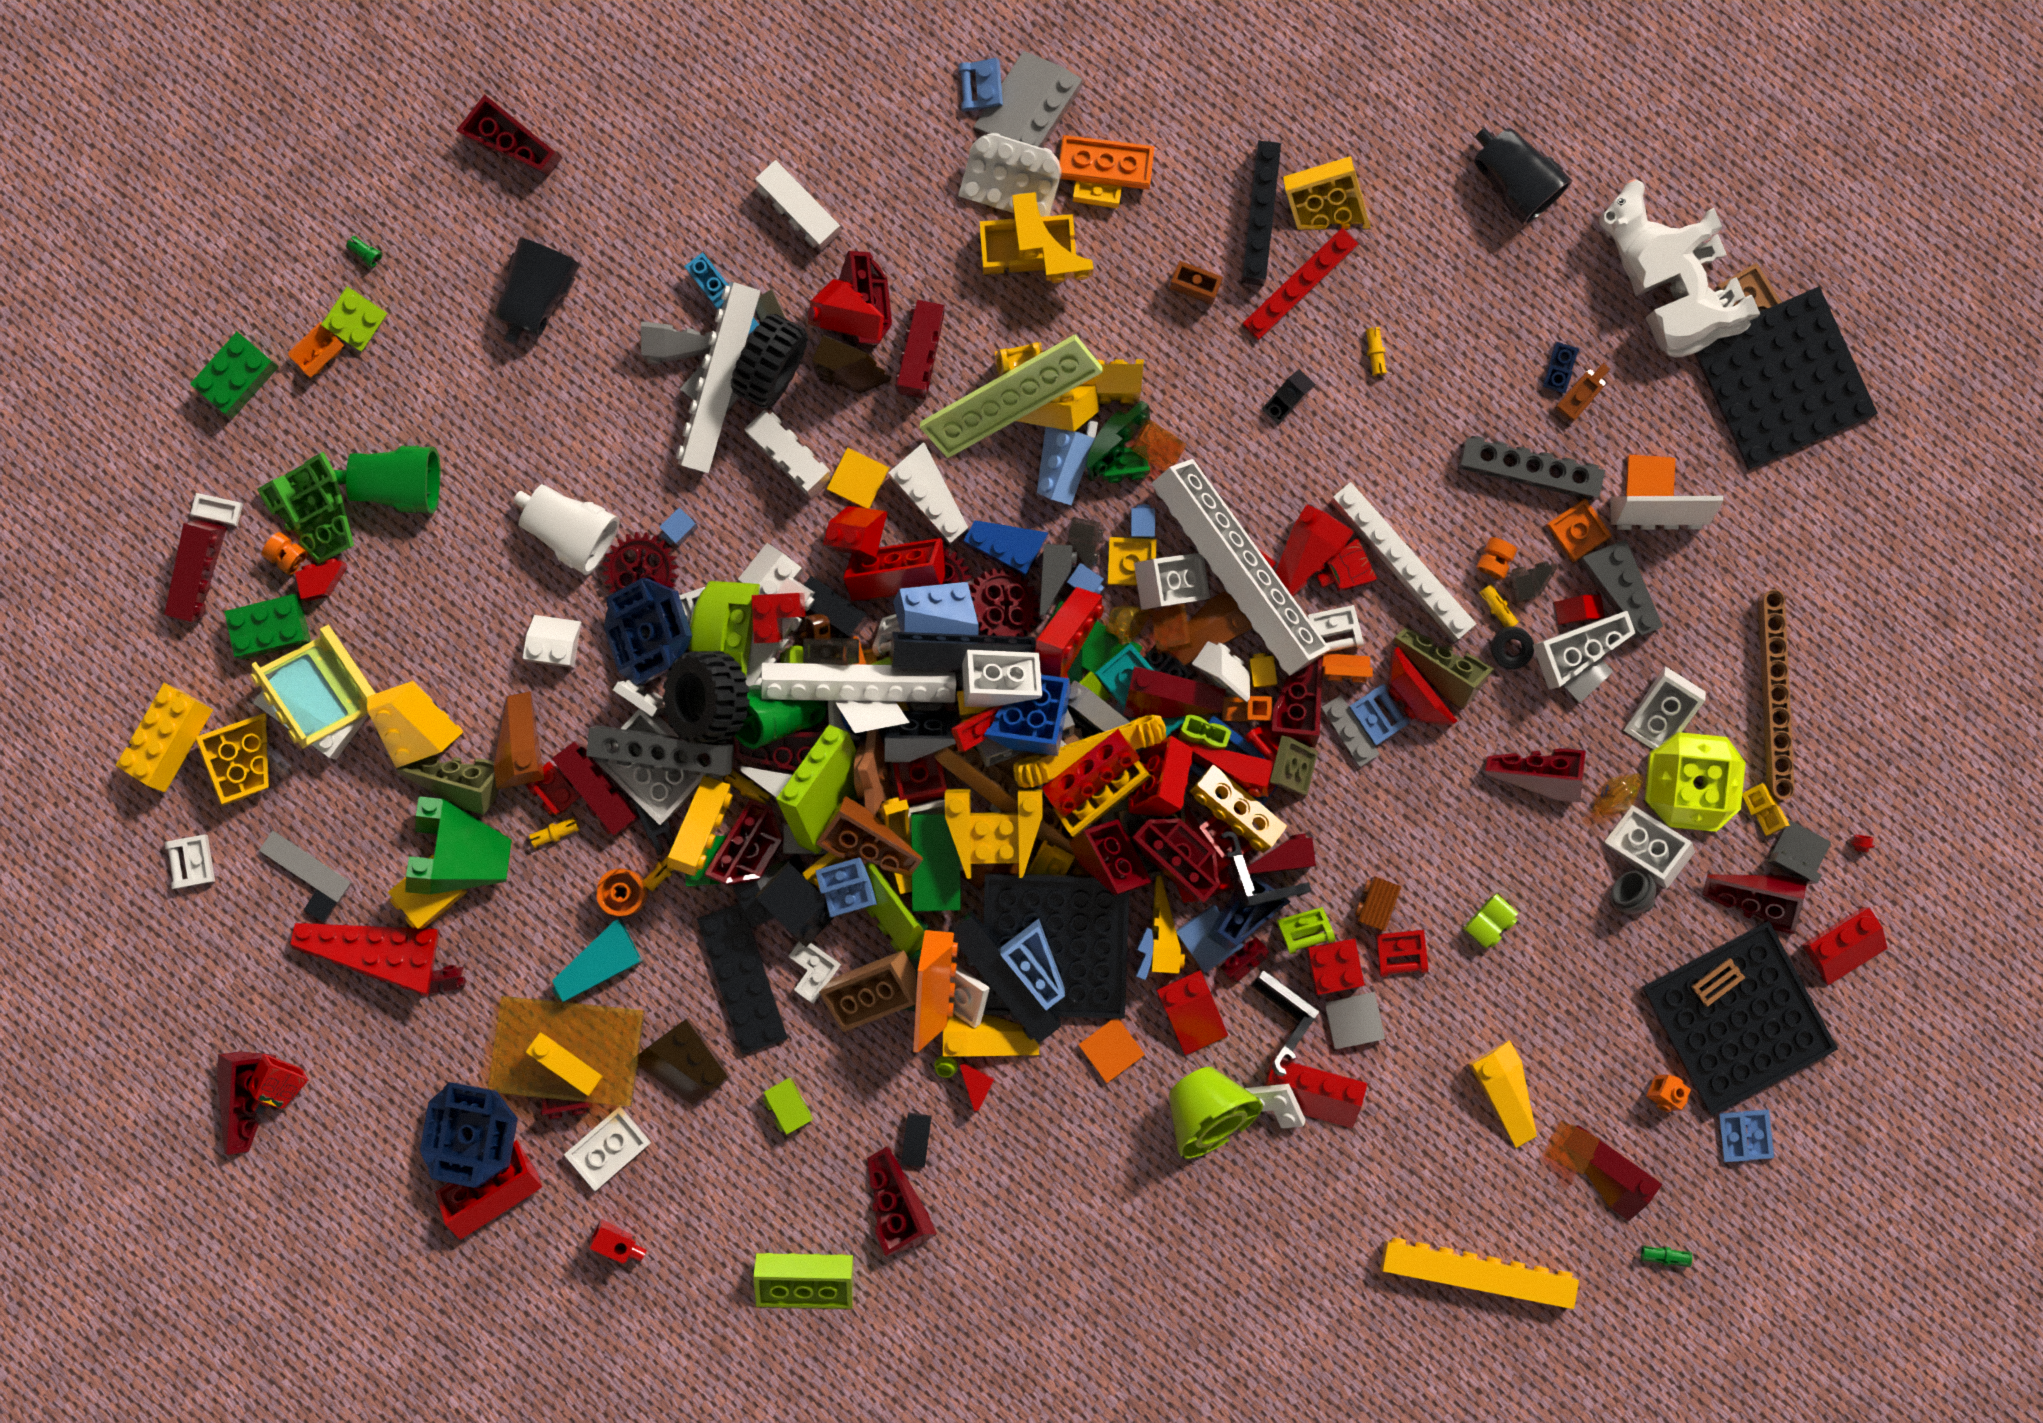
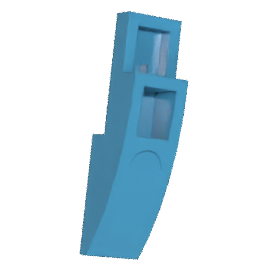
M702 252L684 267L718 311L719 308L722 309L724 300L721 299L725 285L728 286L729 284ZM754 317L752 319L747 339L753 334L754 329L759 325V323L755 320Z

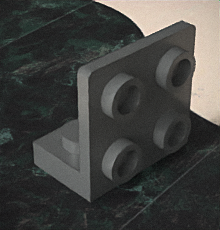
M1790 820L1788 821L1790 826L1782 830L1767 862L1800 880L1807 881L1808 884H1816L1822 876L1817 870L1831 842Z

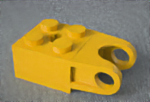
M1041 342L995 351V365L998 377L1043 353Z

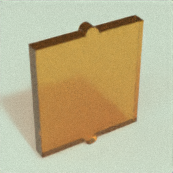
M1561 1120L1554 1136L1550 1137L1552 1141L1544 1156L1584 1175L1590 1160L1594 1159L1593 1154L1600 1138Z

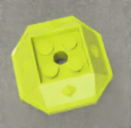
M1676 732L1661 745L1649 752L1644 800L1668 827L1717 832L1741 810L1746 762L1727 737ZM1697 776H1701L1703 784L1700 788L1696 789L1693 784L1694 779Z

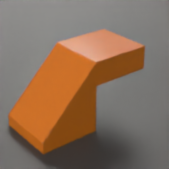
M1250 696L1248 702L1240 698L1224 697L1222 721H1271L1272 697Z

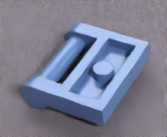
M991 58L972 63L964 62L958 64V72L961 73L962 111H976L1003 105L999 59ZM976 72L978 98L976 101H972L970 73Z
M1382 684L1349 706L1375 746L1410 723L1407 717L1404 718L1386 690L1388 689L1385 684ZM1379 696L1396 721L1395 725L1391 726L1374 701L1375 697Z

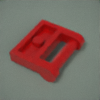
M1267 721L1256 729H1252L1245 735L1244 739L1248 743L1251 742L1266 760L1275 761L1281 739L1271 733L1272 722Z
M1424 930L1375 934L1380 977H1388V974L1414 971L1428 973ZM1416 954L1419 956L1418 962L1387 965V957Z

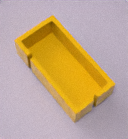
M1073 214L1041 217L1046 229L1055 241L1076 255ZM1014 219L979 221L983 275L1004 273V268H1009V273L1045 270L1043 254H1038V257L1027 259L1024 256L1019 257Z
M163 683L129 741L132 744L131 747L125 748L115 766L145 785L166 792L213 709L184 691Z

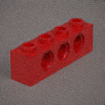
M1117 729L1043 786L1042 789L1050 803L1065 817L1141 758L1128 739Z

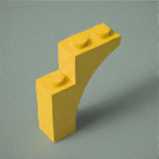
M1036 192L1012 195L1019 257L1024 256L1027 259L1038 257V254H1043L1046 281H1052V283H1061L1066 281L1067 278L1085 280L1093 275V261L1091 259H1086L1069 252L1050 235L1038 210Z
M896 797L884 801L885 803H882L881 808L878 809L877 818L912 848L907 800L899 801V798ZM889 871L898 896L912 892V875L908 877Z

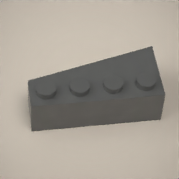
M1626 540L1577 560L1616 613L1628 611L1635 630L1633 635L1635 639L1663 627Z

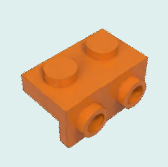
M319 322L288 352V356L310 378L320 373L324 368V364L331 358H335L344 346L332 332L320 325L322 322Z
M1325 653L1323 655L1322 677H1327L1328 681L1342 682L1343 678L1352 679L1353 683H1366V680H1370L1373 677V668H1370V657Z

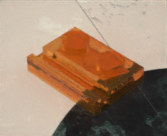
M1151 419L1145 421L1131 449L1165 472L1169 467L1177 464L1187 444Z
M1185 604L1161 608L1162 611H1151L1158 654H1162V651L1168 650L1172 652L1192 647Z

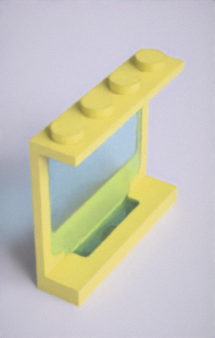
M329 624L320 629L319 638L261 668L256 662L252 663V674H250L253 683L256 687L261 686L264 691L263 697L269 706L273 704L277 710L275 714L282 725L286 724L288 726L290 738L294 743L298 742L302 749L369 714L367 711V698L376 694Z

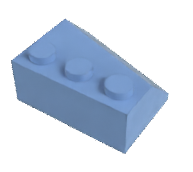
M968 582L902 588L898 590L893 604L900 632L978 635L979 624Z

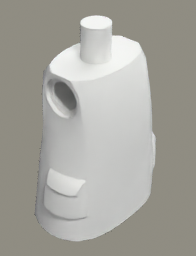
M542 484L534 491L532 496L519 491L514 498V503L524 509L519 519V526L548 545L555 552L559 561H562L570 568H575L584 575L590 574L599 565L619 528V517L605 511V508L593 502H580L565 497Z

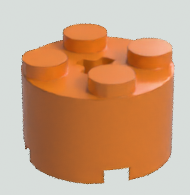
M623 868L610 870L600 878L597 885L596 896L600 907L608 914L614 916L628 917L638 913L644 907L648 898V888L643 877L633 870ZM619 888L627 889L625 898L618 897L620 894Z

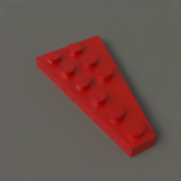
M295 923L291 946L292 949L317 958L328 959L336 965L350 967L358 973L383 982L394 983L402 989L416 991L428 998L439 931L438 929Z

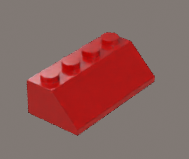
M941 538L879 547L876 558L852 554L843 577L851 600L866 601L877 597H891L896 595L898 590L902 588L943 584L945 577L943 541Z
M1272 1056L1264 1086L1289 1084L1303 1115L1353 1129L1363 1104L1368 1083L1284 1059L1280 1061V1066L1286 1069V1074L1283 1077L1278 1076L1272 1070V1062L1276 1058Z
M518 1140L513 1143L509 1168L478 1188L448 1183L437 1190L435 1194L445 1225L461 1240L541 1189L542 1184L537 1171Z

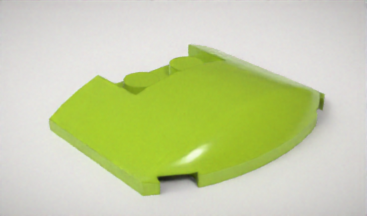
M709 581L699 595L691 615L689 627L692 638L689 641V652L722 651L725 654H729L742 667L741 672L745 673L746 676L753 635L752 595H759L760 584Z

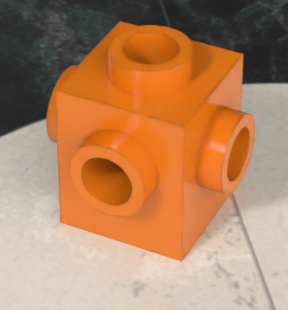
M1670 1074L1655 1075L1646 1097L1657 1103V1107L1662 1111L1682 1110L1687 1104L1691 1089L1684 1085L1683 1080L1676 1076H1671Z

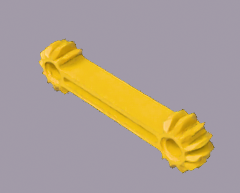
M1156 715L1138 717V719L1131 720L1128 724L1062 746L1059 749L1058 756L1046 754L1027 756L1013 765L1015 781H1017L1018 786L1024 788L1035 787L1049 782L1050 779L1058 776L1117 729L1122 732L1135 750L1154 746V744L1161 743L1166 738L1164 721L1161 716Z

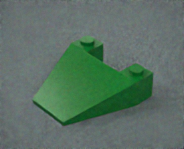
M419 796L415 832L438 835L434 859L409 856L405 892L432 895L506 882L512 839L444 799Z

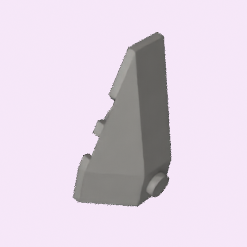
M641 322V355L644 360H647V363L661 365V361L670 362L707 354L711 348V345H708L711 332H707L703 336L700 332L694 331L695 329L686 328V330L680 332L673 329V325Z

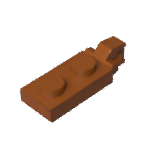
M1603 363L1595 372L1591 369L1588 372L1586 371L1557 404L1555 409L1573 423L1604 388L1606 381L1602 378L1610 368Z

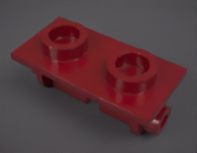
M1255 937L1248 941L1233 956L1228 957L1219 967L1227 974L1232 983L1236 980L1239 982L1250 972V969L1247 967L1248 963L1255 968L1268 958L1267 955L1270 952Z
M448 965L443 967L442 970L433 971L429 994L440 992L439 984L441 983L443 984L444 991L461 989V986H466L465 977H461L464 966Z

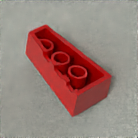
M1080 587L1074 589L1036 640L1035 653H1039L1041 675L1062 678L1066 676L1096 621L1103 615V595Z

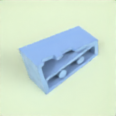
M1045 427L1037 493L1051 500L1072 505L1095 438L1078 431L1073 432Z
M1037 919L1001 947V956L1043 1008L1047 1010L1065 996V988L1040 920Z

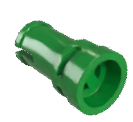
M352 236L351 240L354 242L348 240L346 248L361 257L362 261L369 267L374 268L377 263L373 262V259L376 257L380 261L383 253L372 246L369 247L356 236Z

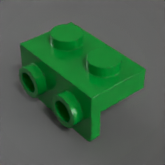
M1146 445L1124 448L1125 453L1122 458L1107 468L1102 475V480H1108V483H1118L1122 481V478L1131 477L1132 480L1146 478L1145 475L1150 473Z

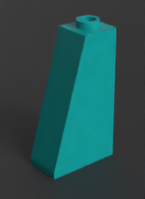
M617 919L609 925L552 980L554 984L552 991L558 1000L561 999L562 1002H567L643 962L622 919Z

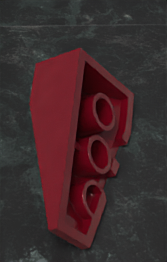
M1323 656L1307 667L1290 676L1288 675L1272 711L1271 733L1280 739L1281 736H1287L1308 747L1316 748L1320 736Z
M1134 666L1123 716L1138 719V717L1146 715H1156L1164 719L1186 715L1221 713L1226 689Z
M1707 874L1702 895L1727 908L1734 905L1744 910L1743 916L1749 919L1754 914L1764 919L1765 922L1770 921L1774 930L1795 934L1805 897L1807 881L1780 875Z
M239 1051L218 1054L217 1083L224 1154L226 1155L249 1152L259 1123L255 1120L257 1113L251 1109V1106L256 1099L253 1098L248 1085L263 1055L262 1053ZM266 1054V1055H269V1056H272V1057L276 1058V1055Z
M885 1147L868 1157L870 1187L873 1188L875 1202L872 1205L873 1211L876 1212L877 1220L875 1231L885 1257L916 1247L936 1236V1230L927 1210L890 1148Z

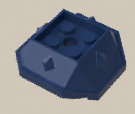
M641 578L607 597L606 606L608 609L605 615L604 630L618 672L631 680L635 685H643L668 672L672 668L673 662L689 648V641L692 638L678 591L648 578Z
M448 1082L443 1087V1090L428 1102L420 1152L429 1168L428 1172L431 1179L478 1188L509 1168L518 1118L496 1090ZM470 1130H472V1132H473L472 1139L470 1138V1135H469V1134H470Z

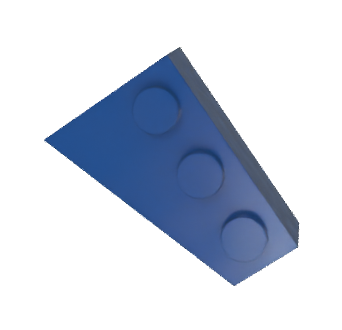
M974 520L964 539V545L1027 577L1048 538V532Z

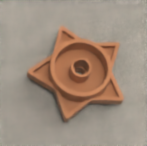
M879 729L867 731L866 744H861L858 747L854 761L856 794L861 801H865V808L875 817L881 803H885L884 801L890 799L888 776L890 762H885V746L883 745Z

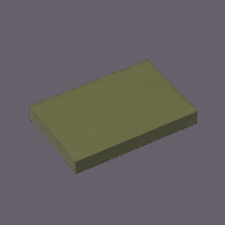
M1281 736L1270 783L1306 797L1318 751L1290 737Z

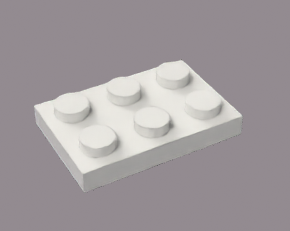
M619 1106L564 1155L592 1189L597 1191L651 1142L622 1107Z

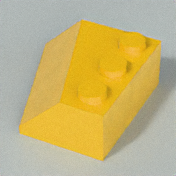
M1351 156L1283 177L1286 194L1298 230L1326 229L1329 224H1341V228L1350 229V224L1361 223L1363 229H1371Z
M1115 359L1110 364H1105L1103 360H1097L1102 366V373L1079 385L1096 386L1098 403L1110 404L1111 400L1121 401L1120 404L1134 405L1135 402L1140 400L1144 359H1136L1135 364L1124 362L1123 359Z
M414 681L376 693L367 698V711L396 768L441 753L463 733L461 727L455 725L449 719V716L444 711H441Z
M266 713L196 737V744L221 807L247 798L269 787Z

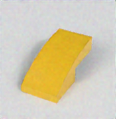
M1764 783L1742 793L1751 815H1756L1766 836H1770L1790 826L1782 809Z

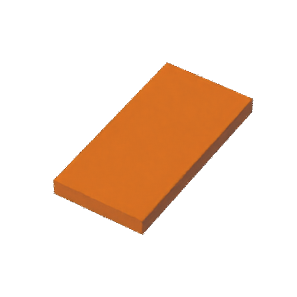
M1063 135L1059 159L1062 170L1060 179L1149 190L1155 146Z

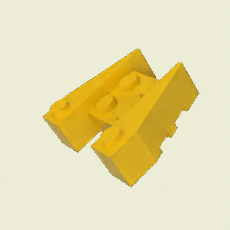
M1019 788L1018 812L971 813L970 789L946 790L945 818L967 879H970L972 876V864L1019 863V878H1023L1043 816V789Z

